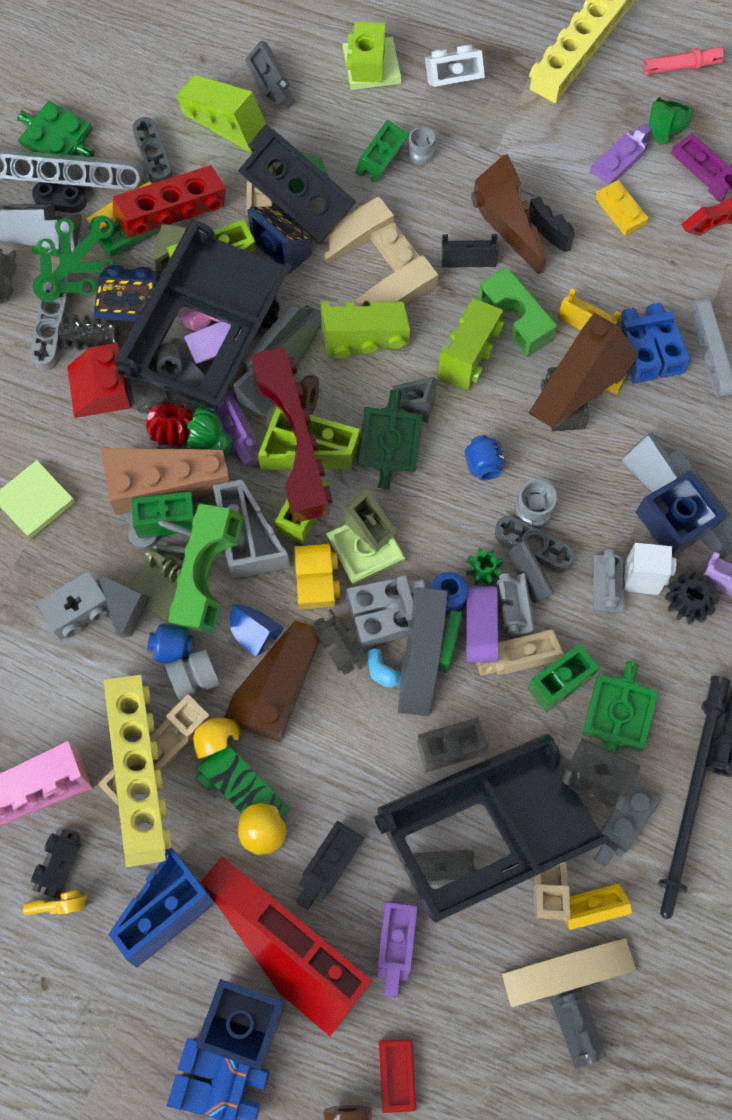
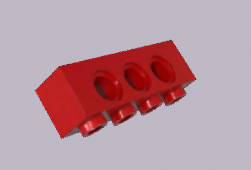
M212 165L113 196V216L126 238L143 235L148 231L160 228L162 224L171 225L172 223L191 219L196 215L215 211L223 207L226 187Z

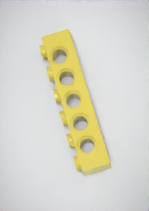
M586 0L583 9L573 15L569 27L561 30L556 43L546 49L540 63L536 62L529 74V77H531L530 90L556 104L635 3V0Z
M141 675L104 679L126 867L164 862L165 849H171L169 829L162 830L161 819L167 818L165 799H158L157 789H163L161 770H154L153 760H158L157 742H150L149 732L155 731L153 714H146L145 705L151 704L149 686L142 685ZM127 709L136 710V712L132 714L123 713V711ZM132 736L140 738L136 742H129L126 740L127 738ZM137 764L144 766V768L139 771H133L129 769L131 766ZM139 793L148 795V798L141 801L135 800L133 797ZM142 823H149L153 826L147 831L137 829V826Z

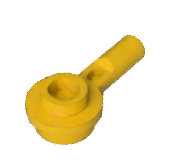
M80 889L60 893L61 899L48 901L42 899L25 902L23 904V911L25 915L50 912V914L57 913L58 915L86 909L85 901L88 900V894L81 895Z

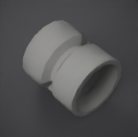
M534 479L526 482L518 494L515 505V517L537 529L544 528L549 524L557 503V493L554 487L544 480Z
M206 649L190 654L186 662L180 658L165 665L179 701L187 694L191 697L195 696L199 688L205 692L220 685Z

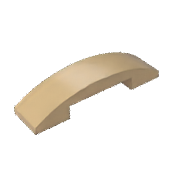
M189 694L166 715L168 719L150 736V742L156 741L158 749V760H153L154 770L160 769L162 772L193 739L195 730L210 717ZM137 764L131 766L129 769L133 771L142 770L144 766ZM113 768L98 785L118 805Z
M567 862L533 877L536 918L570 920L569 886H567Z
M624 938L503 973L501 976L510 1007H515L637 970L627 939Z

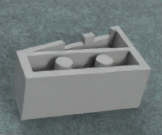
M243 480L213 485L217 506L230 508L244 516L237 546L225 550L231 578L235 579L290 568L287 552L281 546L273 529L267 523Z

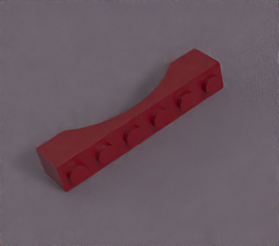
M285 347L251 354L259 393L269 399L284 414L296 438V458L292 472L285 484L293 523L329 515L328 504L333 503L329 486L323 487L321 477H325L322 460H316L314 451L318 450L317 441L314 433H308L307 425L311 424L308 408L301 407L300 399H304L300 381L295 382L293 374L297 373L294 357L287 356Z

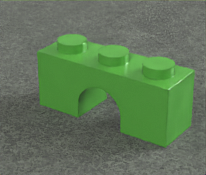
M507 266L480 283L478 293L480 301L500 308L503 312L513 311L521 317L513 323L511 338L527 357L554 340L557 330V323L554 317L542 309L537 297L525 289L520 277L517 274H513Z

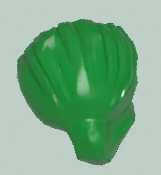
M658 97L653 102L650 111L649 127L657 144H668L673 135L681 133L689 125L693 114L692 107L689 108L679 104V102L665 101L661 97Z
M197 408L193 420L187 424L190 435L185 449L223 450L224 458H226L230 454L232 441L230 436L225 433L221 419L209 408Z

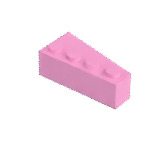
M69 741L0 773V826L93 789L82 755Z

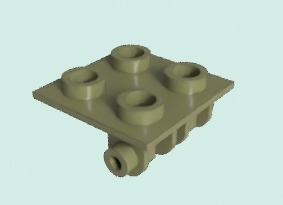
M151 547L145 554V558L148 560L126 586L151 597L146 609L167 624H170L168 622L169 610L175 597L177 578L182 570L183 561L170 552H164L159 548L153 549Z

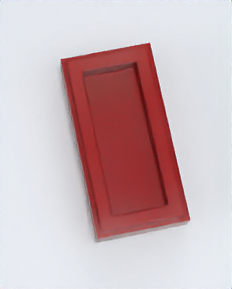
M412 1039L379 1041L382 1113L416 1111Z

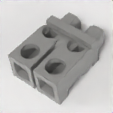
M406 576L397 577V579L347 588L346 601L361 651L372 649L377 644L407 637L408 621L412 619L414 589L417 587L425 588L423 579L407 581Z

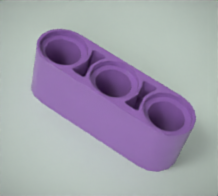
M468 586L467 663H498L497 586Z

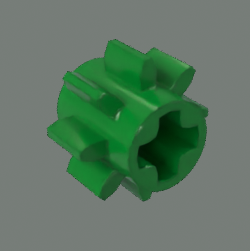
M478 548L476 557L468 556L467 562L472 566L467 568L466 574L474 576L475 585L479 582H486L488 586H491L492 578L499 579V575L502 574L501 570L497 568L502 566L503 559H496L494 549L487 552ZM484 564H487V565L489 566V567H486L485 570H482V569L480 568V567H483Z

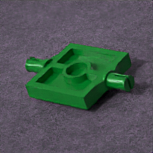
M49 100L34 117L23 110L20 111V114L18 113L17 120L28 125L27 129L18 139L21 146L39 153L72 156L80 154L84 157L95 156V150L84 145L85 139L93 130L91 123Z
M632 661L626 662L623 678H612L599 673L596 677L582 734L597 738L606 743L601 759L604 763L608 761V764H615L614 761L618 747H627L640 752L645 749L658 691L643 687L635 681L639 664L634 663L632 666Z

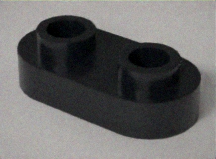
M39 182L32 190L36 204H54L55 211L77 213L83 210L87 204L84 190L78 185Z

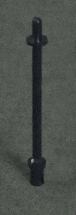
M711 676L707 699L702 702L701 709L706 717L668 879H660L658 881V885L665 888L660 909V915L664 919H670L673 916L678 892L686 893L688 887L681 883V878L718 718L727 712L725 702L731 681L726 677L722 678L721 687L718 689L720 676Z

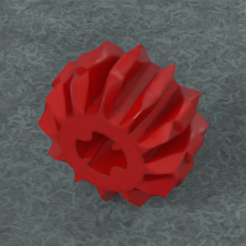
M160 403L159 407H152L151 413L148 414L146 419V428L150 440L157 441L158 445L166 444L169 447L171 445L182 447V444L187 442L190 435L187 424L194 418L192 410L184 409V405L176 406L173 403L170 405Z

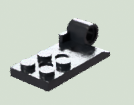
M265 124L248 144L253 153L240 167L238 172L321 244L356 201L268 125ZM275 162H280L284 165L283 172L278 176H273L269 173L271 164ZM294 180L304 182V189L301 193L295 194L290 191V184ZM314 198H322L325 201V206L321 211L311 210L310 202Z

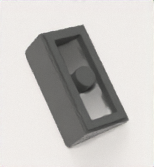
M522 541L508 551V556L519 575L526 573L529 595L533 602L538 603L553 595L554 590L528 542Z

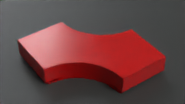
M732 197L714 206H702L681 224L684 230L701 236L716 226L732 224Z

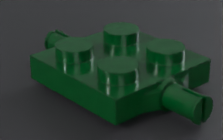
M390 390L388 407L381 409L364 408L357 465L373 467L380 471L378 488L390 489L391 474L393 472L404 471L414 473L416 471L422 415L408 413L400 409L402 391Z

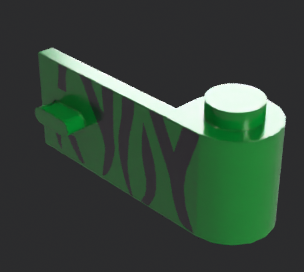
M228 744L225 749L209 755L196 768L199 772L196 776L199 782L208 790L212 787L218 790L240 813L247 807L259 803L275 806L281 818L290 810Z

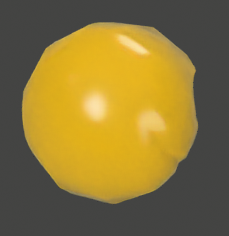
M220 717L211 718L202 723L195 730L193 736L198 759L225 749L228 738H234L237 741L241 735L238 724L232 719Z
M259 803L247 807L240 814L238 836L246 850L256 855H266L274 853L284 845L287 835L286 822L281 819L279 811L275 806Z

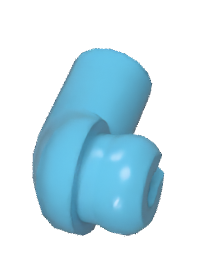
M381 649L368 650L367 658L371 678L388 688L399 686L401 672L383 663Z

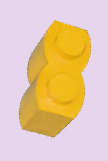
M330 544L294 547L299 610L335 607L334 598H340L339 580L333 581L332 570H338L337 552H331Z

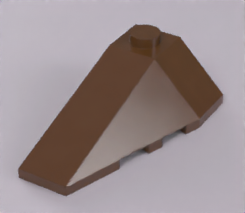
M506 154L501 156L475 180L471 199L474 207L479 208L483 218L537 274H541L544 271L546 255L536 226L529 225V206L527 200L521 202L517 188L521 185V182L509 155Z
M593 313L535 401L529 414L548 426L555 428L579 411L580 407L593 398L596 399L605 389L624 379L639 355L620 327Z
M295 620L234 692L224 718L235 721L240 729L281 743L323 630Z

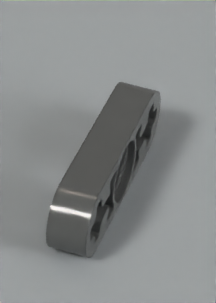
M148 117L137 119L133 124V132L150 181L156 183L173 177L171 164L155 121ZM143 129H147L150 138H145ZM155 147L160 150L158 154L153 156L146 154L149 148ZM160 164L163 174H158L155 165Z
M504 516L498 520L495 528V537L501 544L513 548L518 544V538L523 531L525 534L522 541L535 537L543 543L542 549L533 551L539 564L558 573L566 572L572 567L575 560V551L570 545L514 516ZM510 525L514 527L513 533H510L508 536L504 535V528H508ZM548 545L552 546L548 557H545L544 554L547 551ZM561 552L565 553V560L558 563L556 555H560Z

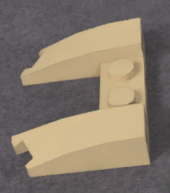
M380 196L342 219L323 241H329L330 251L324 253L327 264L371 240L393 269L394 273L356 299L357 306H365L366 303L404 302L405 305L436 288L438 285V273L424 255L419 256L394 223V215Z

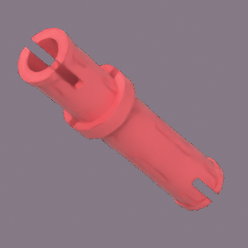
M719 46L705 50L694 48L691 52L645 58L644 64L647 65H643L644 73L646 76L689 68L699 70L702 66L722 64L723 59L720 58H723L724 54L722 47Z

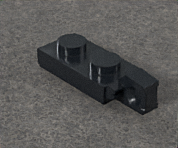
M338 820L336 821L302 874L303 878L299 884L305 888L297 899L299 905L309 910L317 896L324 900L327 894H330L364 841V837Z

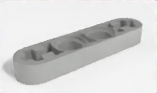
M68 275L65 276L62 282H70ZM46 282L44 284V291L47 293L51 292V283ZM60 293L57 299L49 302L40 300L30 349V358L35 368L40 371H49L58 362L71 293ZM51 304L61 305L60 310L56 313H48L46 311L47 307ZM48 327L55 328L56 332L53 336L46 338L41 335L44 329ZM43 346H46L49 356L45 357L44 361H40L39 357H43L45 351Z
M709 298L693 299L690 307L691 317L714 395L717 398L732 396V372Z

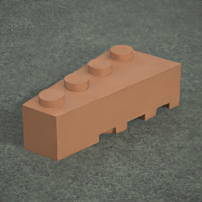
M100 448L109 498L116 515L132 512L131 498L192 492V498L195 499L214 495L213 485L230 482L223 450Z

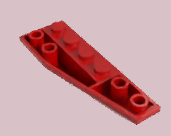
M221 857L201 883L278 993L331 1037L371 985L372 980L225 858Z

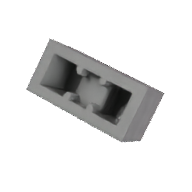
M89 571L36 602L60 640L75 636L81 631V627L91 621L97 622L101 620L109 611L105 596ZM78 605L79 609L74 612L72 607Z

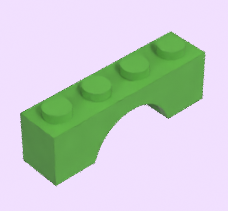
M204 504L198 505L197 512L193 517V528L189 543L185 548L182 570L177 578V589L170 606L168 622L187 629L215 634L222 604L210 592L208 574L213 561L222 551L237 546L244 520L243 515L230 508Z

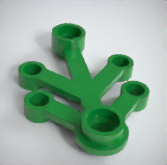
M106 216L94 217L89 224L90 232L72 252L70 234L74 230L73 222L68 218H61L56 221L55 229L58 233L60 265L52 273L51 254L55 251V243L48 238L40 239L37 242L36 248L40 254L41 274L33 282V291L37 298L49 302L57 299L60 293H81L87 296L94 294L96 284L91 279H81L79 282L61 281L68 273L101 274V264L103 262H106L109 266L114 265L109 259H100L97 262H79L99 239L108 238L112 235L114 225L110 218ZM63 221L69 225L67 232H63L60 228ZM101 222L107 224V230L104 233L99 229ZM45 241L50 245L48 252H44L41 248L42 243ZM46 282L52 285V290L49 293L45 292L43 288ZM85 282H88L91 286L89 292L83 290Z

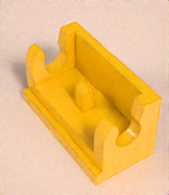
M573 288L570 289L568 298L565 297L561 302L558 319L579 330H582L593 313L600 315L615 325L619 324L620 312L615 311L614 316L577 298V290Z

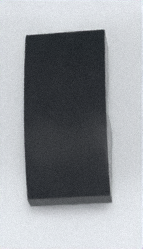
M540 196L531 199L528 212L532 224L554 246L564 252L570 251L573 238L575 237L572 225L566 222L562 214L553 217L551 208L548 205L545 206Z

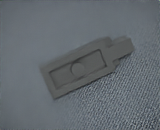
M261 40L245 61L265 96L269 97L273 102H277L279 106L282 105L290 108L295 100L292 93L287 89L290 86L288 79L268 43Z
M633 782L601 829V833L607 835L610 841L602 845L593 860L605 867L614 854L621 858L628 851L661 799L636 782Z

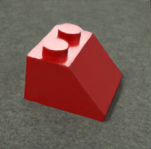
M118 343L90 347L67 366L75 418L131 408L127 378L120 375L116 371L117 367L114 365V361L120 351Z

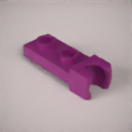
M693 133L689 134L673 146L671 154L709 187L708 192L718 201L723 202L729 188L732 189V164L728 166Z

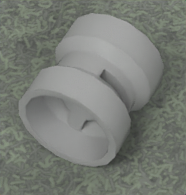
M424 126L416 127L409 134L408 157L415 164L425 165L434 157L435 134L430 128Z

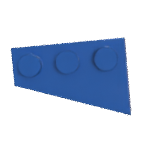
M172 847L165 850V861L160 862L154 872H150L142 890L135 899L131 900L108 934L125 959L137 968L215 904Z

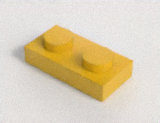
M619 180L596 191L595 199L624 236L647 225L649 218Z
M620 883L570 896V920H565V923L569 930L629 915L632 914L631 903Z

